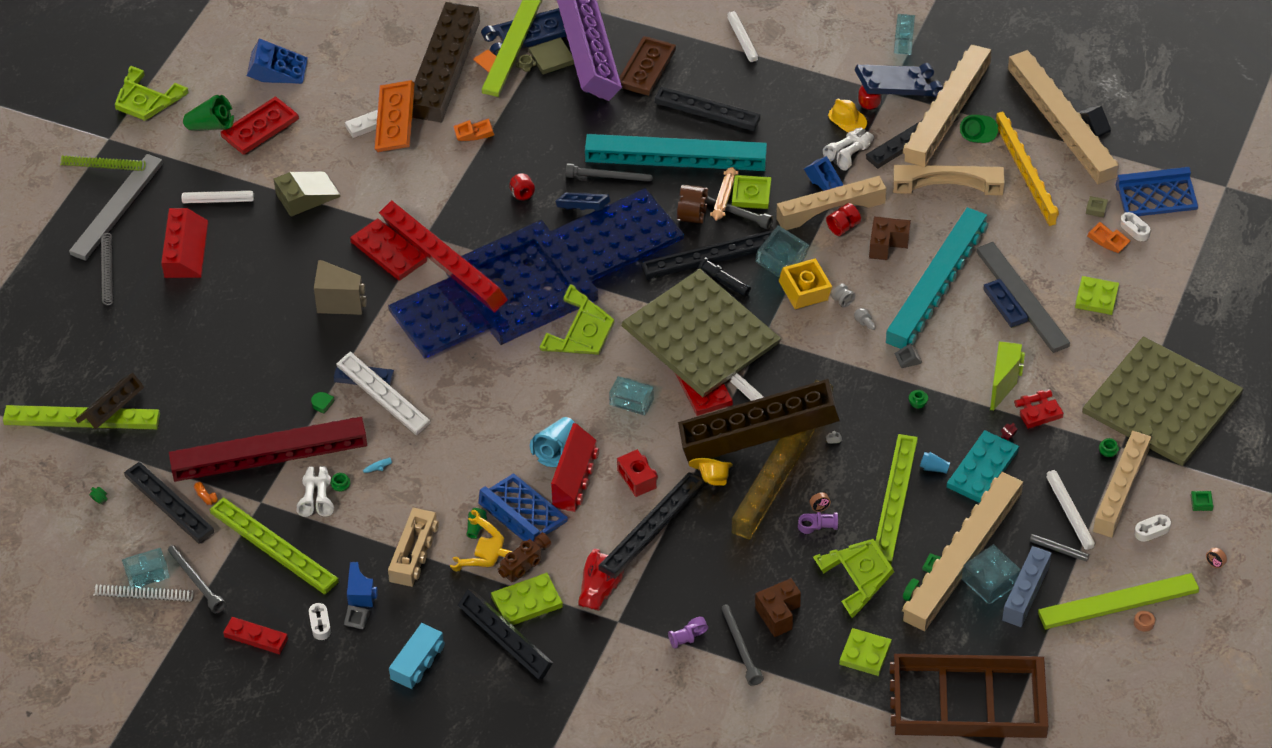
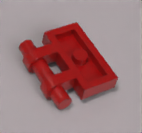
M1040 390L1034 395H1024L1014 401L1016 408L1021 406L1024 408L1020 410L1019 415L1027 429L1063 418L1064 413L1056 399L1047 400V398L1053 396L1051 390ZM1039 401L1040 403L1034 406L1031 405V403Z

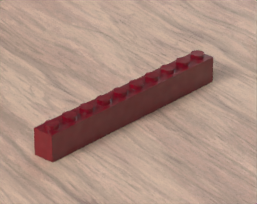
M361 416L182 450L179 449L169 452L173 479L174 482L366 447L367 438Z

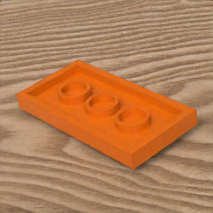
M412 80L380 85L375 150L377 152L410 147L415 86Z

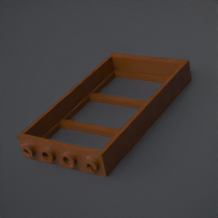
M894 654V662H890L889 673L893 674V679H890V692H894V697H890V709H894V714H891V727H895V735L1047 738L1049 726L1044 656ZM900 671H939L941 721L901 720ZM946 672H985L987 722L948 721ZM992 672L1031 673L1034 723L995 722Z

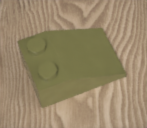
M325 171L289 172L273 178L276 195L290 216L340 197L339 192Z

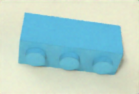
M421 623L390 665V679L410 689L416 683H419L426 668L431 667L436 654L440 653L444 648L443 632Z

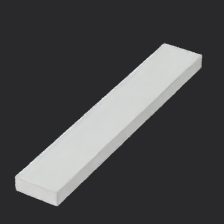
M349 352L337 363V367L416 436L430 424V420L352 352Z

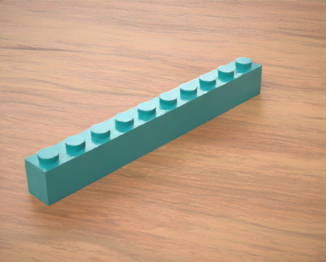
M587 134L585 162L714 169L734 167L735 170L765 171L767 143Z
M968 207L965 209L887 329V344L902 349L910 343L912 345L915 343L918 332L921 333L924 328L925 321L931 318L934 307H938L941 301V296L947 293L950 282H954L957 276V271L963 268L966 257L969 258L972 253L973 246L978 245L981 234L986 232L988 228V223L986 222L987 214Z

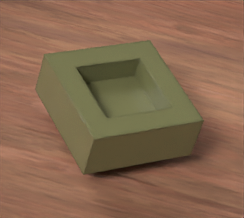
M1090 196L1086 214L1104 218L1108 200Z

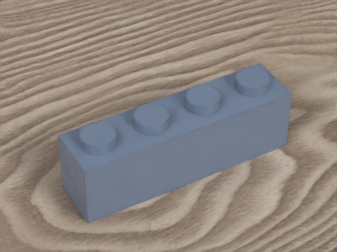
M1032 546L1005 603L1002 621L1022 627L1050 567L1051 552Z

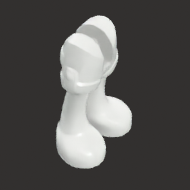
M862 127L856 128L854 131L847 133L845 139L826 145L823 148L824 157L827 156L829 161L837 158L839 168L847 170L852 165V154L858 150L867 149L874 136L869 132L865 133V129Z
M325 466L320 467L319 475L315 477L314 467H308L302 480L303 485L306 487L305 495L297 504V513L303 517L312 515L314 511V488L318 487L316 511L321 516H330L334 511V505L326 496V488L331 483L328 470Z

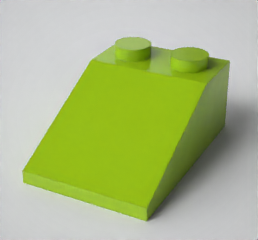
M999 341L990 410L996 409L1017 384L1018 376H1022L1023 365L1021 364H1024L1025 352H1021L1022 344Z

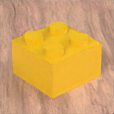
M816 258L782 268L779 283L794 309L828 300L832 285Z

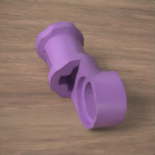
M817 512V514H803L798 520V529L804 534H810L814 530H821V528L838 529L837 512H834V514H821V512ZM810 521L812 526L805 527L802 525V522Z
M696 617L688 625L684 626L683 629L675 632L669 631L668 637L672 647L676 649L678 645L687 642L693 643L694 637L708 630V625L703 617Z

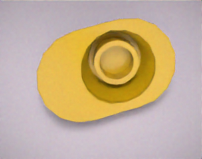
M836 99L833 108L829 111V119L846 132L854 131L856 128L861 127L865 129L867 120L856 109L855 104L850 100Z
M698 458L689 461L690 467L700 470L704 482L714 486L726 485L729 468L733 465L732 463L709 458Z

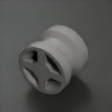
M840 284L833 290L831 297L835 301H839V305L844 308L854 301L855 293L848 290L845 284Z

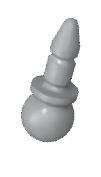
M865 308L857 309L854 313L855 320L861 325H866L869 329L874 330L875 325L871 321L872 317Z

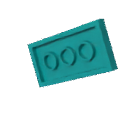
M984 430L948 480L947 488L980 503L983 493L989 491L995 477L998 478L1006 470L1019 451V446Z

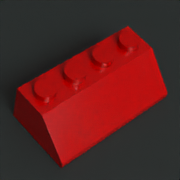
M169 208L162 255L164 278L202 277L208 220L188 208Z
M576 423L572 424L551 482L552 505L557 509L576 512L577 506L582 504L583 489L586 490L588 487V475H592L594 469L593 461L594 459L597 460L599 455L596 439Z

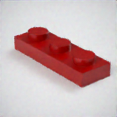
M235 617L230 619L223 632L225 638L276 654L281 653L288 640V634Z

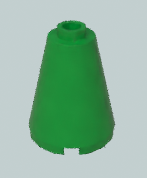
M214 95L186 113L183 118V124L190 131L226 130L231 128L234 122V115L231 116L230 112L232 105L224 95Z

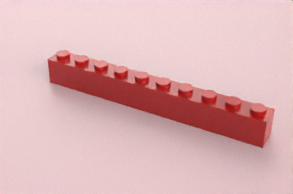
M391 200L379 212L384 221L393 230L494 313L508 300L496 284L394 201Z

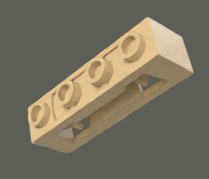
M412 508L388 568L389 582L413 587L415 579H419L420 566L425 563L427 548H431L433 542L432 535L438 530L439 521H436V512ZM416 531V536L419 537L411 554L412 561L410 563V558L407 557L414 542V532Z

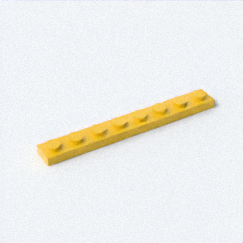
M1004 112L997 113L996 123L998 125V132L1049 226L1056 225V219L1059 216L1057 206L1053 205L1051 195L1046 192L1044 182L1039 179L1037 169L1032 166L1030 156L1025 153L1023 143H1020L1016 130H1013L1011 127L1010 119L1006 117Z

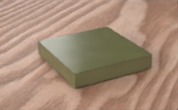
M561 37L529 48V53L533 60L536 61L542 74L574 64L573 56Z

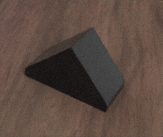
M1102 106L1089 107L1079 112L1081 118L1090 126L1095 136L1100 137L1111 132Z

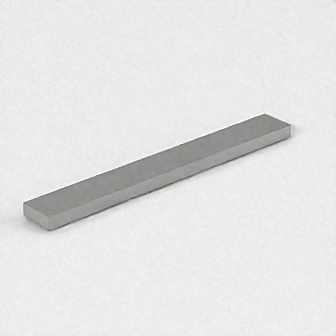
M146 154L142 159L141 168L143 169V161H145V169L143 171L136 170L130 174L69 250L70 255L85 261L100 244L101 236L112 229L162 166V159Z

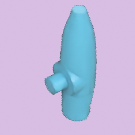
M389 457L369 465L363 470V473L376 470L383 471L385 466L392 464L391 458Z

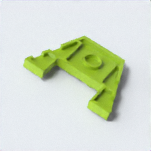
M130 66L128 69L129 73L124 79L123 88L120 89L115 102V108L146 121L189 92L187 87L174 83L165 94L139 85V81L145 76L144 70Z
M570 284L563 300L580 307L566 338L561 339L546 333L539 348L541 351L599 355L615 321L599 306L592 303L587 296L580 293L575 286Z
M874 539L850 545L849 548L840 551L836 549L830 551L829 554L822 556L818 554L813 557L823 574L842 563L859 590L841 601L851 618L855 617L894 573L892 566Z

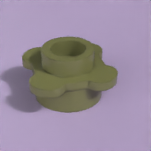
M530 55L520 56L519 62L515 63L517 68H521L525 72H529L531 67L536 65V61Z

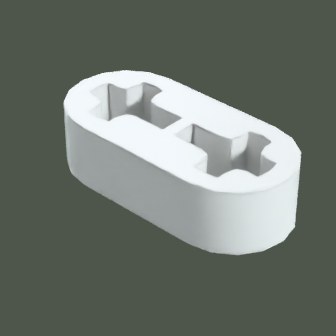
M1126 212L1122 214L1120 220L1122 229L1137 241H1146L1150 235V227L1134 213Z
M1160 514L1137 523L1134 532L1135 537L1139 541L1145 542L1168 533L1171 525L1170 518Z
M315 603L309 608L312 633L314 638L325 640L331 634L327 608L324 604ZM320 611L321 618H317L316 612ZM319 625H323L324 631H319Z

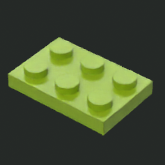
M548 573L491 592V598L499 614L512 626L563 607V602Z

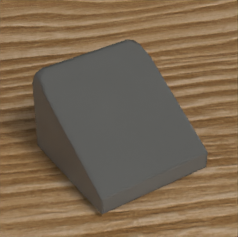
M911 343L894 353L901 368L922 363L916 348Z
M348 605L344 625L364 629L371 610Z

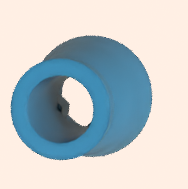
M924 452L920 467L926 471L943 472L946 474L950 462L943 460L932 452Z

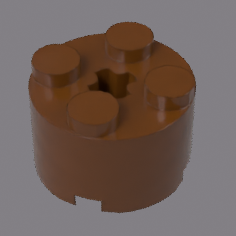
M682 184L680 190L681 197L680 201H678L677 219L684 222L703 224L704 214L707 211V203L705 201L708 197V188Z

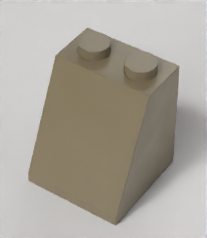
M318 260L314 283L317 313L362 315L363 307L367 305V296H364L365 284L362 283L361 276L323 260Z

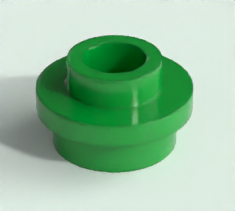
M921 390L912 391L909 394V402L914 408H922L928 402V395Z
M1106 438L1100 443L1099 451L1106 457H1113L1118 453L1119 446L1114 439Z
M344 473L335 474L331 479L332 489L339 492L347 490L350 487V478Z
M92 487L90 489L91 493L89 496L97 503L102 504L108 500L106 497L107 493L102 488Z

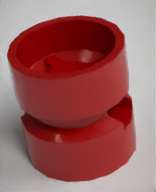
M846 203L837 211L828 215L826 222L833 234L841 236L849 229L858 225L861 222V216L853 204Z

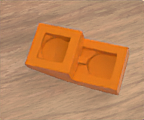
M489 118L475 124L468 120L453 126L458 141H473L494 136Z
M1101 222L1087 235L1097 244L1117 253H1120L1131 241L1117 229L1112 232Z

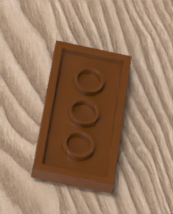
M643 36L619 77L622 88L650 96L676 51V45Z

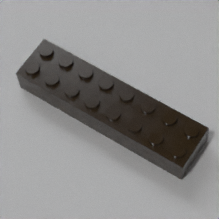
M445 2L414 81L412 118L442 123L480 24L479 7Z
M829 379L680 421L678 425L682 448L689 464V461L693 459L718 457L839 422L840 419Z

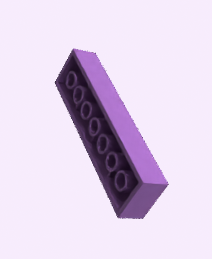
M557 0L581 89L609 101L622 86L597 0Z

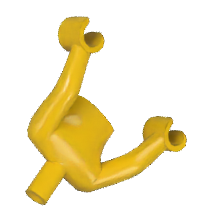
M476 510L471 511L476 517L474 519L468 518V520L473 525L479 524L492 537H480L475 548V556L479 558L459 559L458 557H453L452 559L458 562L455 566L450 565L453 571H460L463 566L493 567L499 556L505 557L507 553L513 552L502 549L504 537L491 523L481 518Z

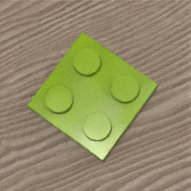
M735 175L732 205L736 207L768 209L771 177Z
M1082 276L1075 308L1112 315L1119 283Z
M852 628L839 665L879 676L892 639Z

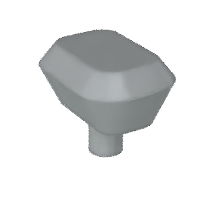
M833 431L826 436V441L828 443H840L842 437L840 433Z

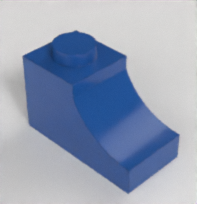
M827 156L814 161L804 168L812 184L818 185L823 191L843 186L841 179Z
M350 562L347 588L348 605L373 607V600L377 599L378 595L373 579L366 578L360 572L358 562Z

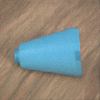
M563 417L534 435L530 441V450L532 455L535 454L539 458L538 462L547 467L558 466L572 424L575 423L572 419Z

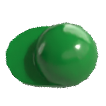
M969 115L961 121L960 133L968 141L989 143L997 136L998 125L992 117Z

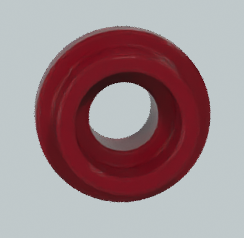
M1007 423L1000 431L1002 433L1001 438L1009 441L1018 431L1015 427L1016 424L1012 423L1010 425Z

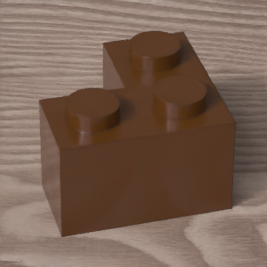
M874 216L869 258L888 260L889 247L908 249L911 220Z
M792 578L755 593V608L773 636L776 637L792 630L793 615L790 611L801 606V592Z

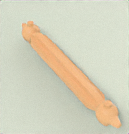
M734 167L724 171L726 176H724L714 211L710 212V216H713L716 221L725 216L723 211H725L735 175L739 174V171H736Z

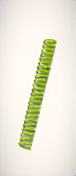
M62 155L60 165L143 171L146 163L143 161L144 167L141 169V160L135 162V160L125 161L124 159H119L118 161V159L115 160L114 158L108 160L107 158L98 159L93 157L91 159V157L84 158V156L81 158L80 156L71 157L66 155L64 157Z

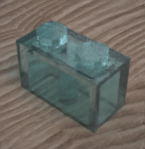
M897 15L894 53L912 54L915 15Z
M620 376L617 377L609 392V405L644 416L654 400V387Z
M161 548L122 559L130 589L132 586L140 588L144 585L170 578Z

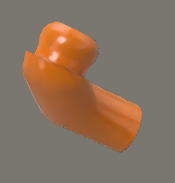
M202 482L194 484L197 495L207 505H212V503L218 501L216 493L208 494Z

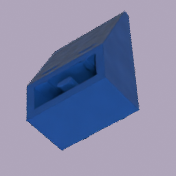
M259 38L251 52L246 76L261 82L302 84L308 57Z

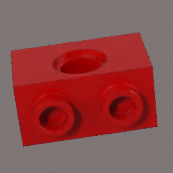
M638 449L617 458V471L635 497L657 488L656 480L658 475L655 469L650 468L646 456L641 455Z

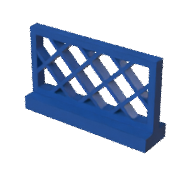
M1190 167L1118 175L1115 186L1116 190L1119 191L1124 213L1131 212L1137 216L1197 210L1198 204L1190 178ZM1187 183L1188 188L1186 191H1183L1177 185ZM1166 185L1171 189L1166 193L1159 189V187ZM1148 187L1153 191L1148 195L1141 191L1142 188ZM1130 189L1135 193L1130 197L1124 193V190ZM1173 190L1182 195L1178 200L1170 195ZM1155 192L1164 197L1160 202L1152 197ZM1138 194L1146 199L1143 204L1134 199ZM1186 197L1191 200L1192 204L1186 205L1181 201ZM1168 199L1175 204L1172 207H1168L1163 203ZM1150 201L1157 206L1155 209H1150L1145 205ZM1132 203L1139 207L1137 211H1129L1128 206Z
M514 473L489 489L485 486L479 491L478 504L523 541L529 539L534 541L535 537L541 532L547 535L568 521L566 515ZM511 482H515L519 486V488L507 487V485ZM495 492H505L504 497L497 496ZM507 493H518V498L507 497ZM521 494H529L532 496V499L521 498ZM507 503H518V508L510 507ZM520 504H532V509L520 508ZM534 505H543L546 510L534 509ZM520 514H532L531 519H526ZM534 515H545L546 518L545 520L534 519ZM548 516H556L559 519L557 521L548 520ZM534 525H543L545 528L540 531Z

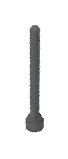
M567 163L566 178L584 175L648 182L653 179V176L650 174L578 168V166H574L572 163Z
M707 197L705 203L715 207L716 199ZM727 204L725 211L756 221L760 227L767 230L773 222V216L766 213L758 215Z
M169 546L168 552L208 599L210 610L215 614L223 611L226 607V602L223 598L212 593L175 546Z
M725 604L722 606V611L746 666L745 677L750 686L758 685L764 680L762 672L754 666L731 609Z

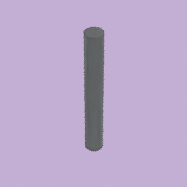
M1034 534L1030 537V542L1086 562L1088 560L1089 554Z

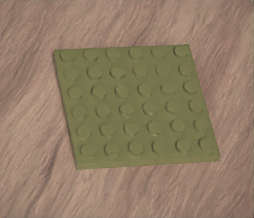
M698 269L623 320L621 325L702 397H705L736 373L775 347L781 340L775 332L701 269Z
M1143 336L1084 405L1082 413L1127 437H1130L1132 430L1151 436L1149 449L1184 466L1240 397L1243 388Z

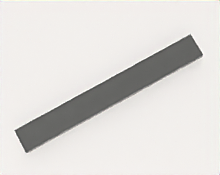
M994 242L977 247V254L996 279L1002 280L1028 316V321L1050 350L1055 353L1070 347L1069 340Z

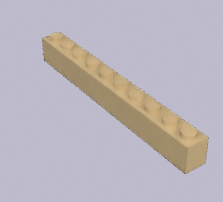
M971 44L968 51L964 52L961 61H958L955 71L951 72L948 81H945L942 91L938 92L937 99L931 103L930 110L925 112L922 122H919L917 125V130L911 134L910 141L905 143L903 148L905 162L923 167L927 165L991 64V49Z
M1028 50L1009 56L1008 70L1095 182L1100 184L1117 178V171L1119 169L1117 160L1113 159L1108 149L1101 144L1098 136L1094 135L1090 126L1075 111L1071 102L1064 97L1063 92L1057 88L1053 79L1049 78L1045 69L1038 64L1036 58Z
M1004 472L998 478L995 477L989 491L983 493L980 504L974 506L970 518L964 520L960 532L957 531L954 534L950 546L946 545L940 560L936 559L932 571L924 576L923 584L920 587H916L912 595L913 598L904 604L902 612H904V622L924 632L1022 494L1023 481Z

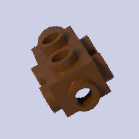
M541 532L535 537L534 541L531 539L523 541L520 547L513 552L507 553L505 558L500 561L498 573L510 582L521 578L526 571L537 566L542 560L541 550H546L551 546L550 538Z

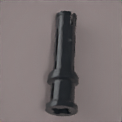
M705 257L700 262L698 269H701L714 281L718 280L743 297L749 294L751 287L725 272L721 265L712 263L708 257Z

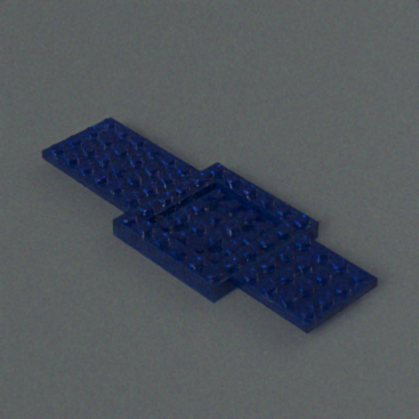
M644 188L605 206L602 210L589 213L552 231L549 230L542 220H539L462 255V258L496 284L508 300L495 313L448 274L449 278L388 305V309L424 359L488 329L499 344L503 345L580 309V307L563 300L570 284L575 286L580 293L587 296L593 303L598 300V289L592 281L684 239V233L647 189ZM531 263V264H533V265H532V266H527V265H525V264ZM494 278H499V279H501V280L495 281V280H492V279H494ZM544 287H551L550 290H546V289H543V288H544ZM512 302H518L519 304H518V305H514V304H510V303H512Z

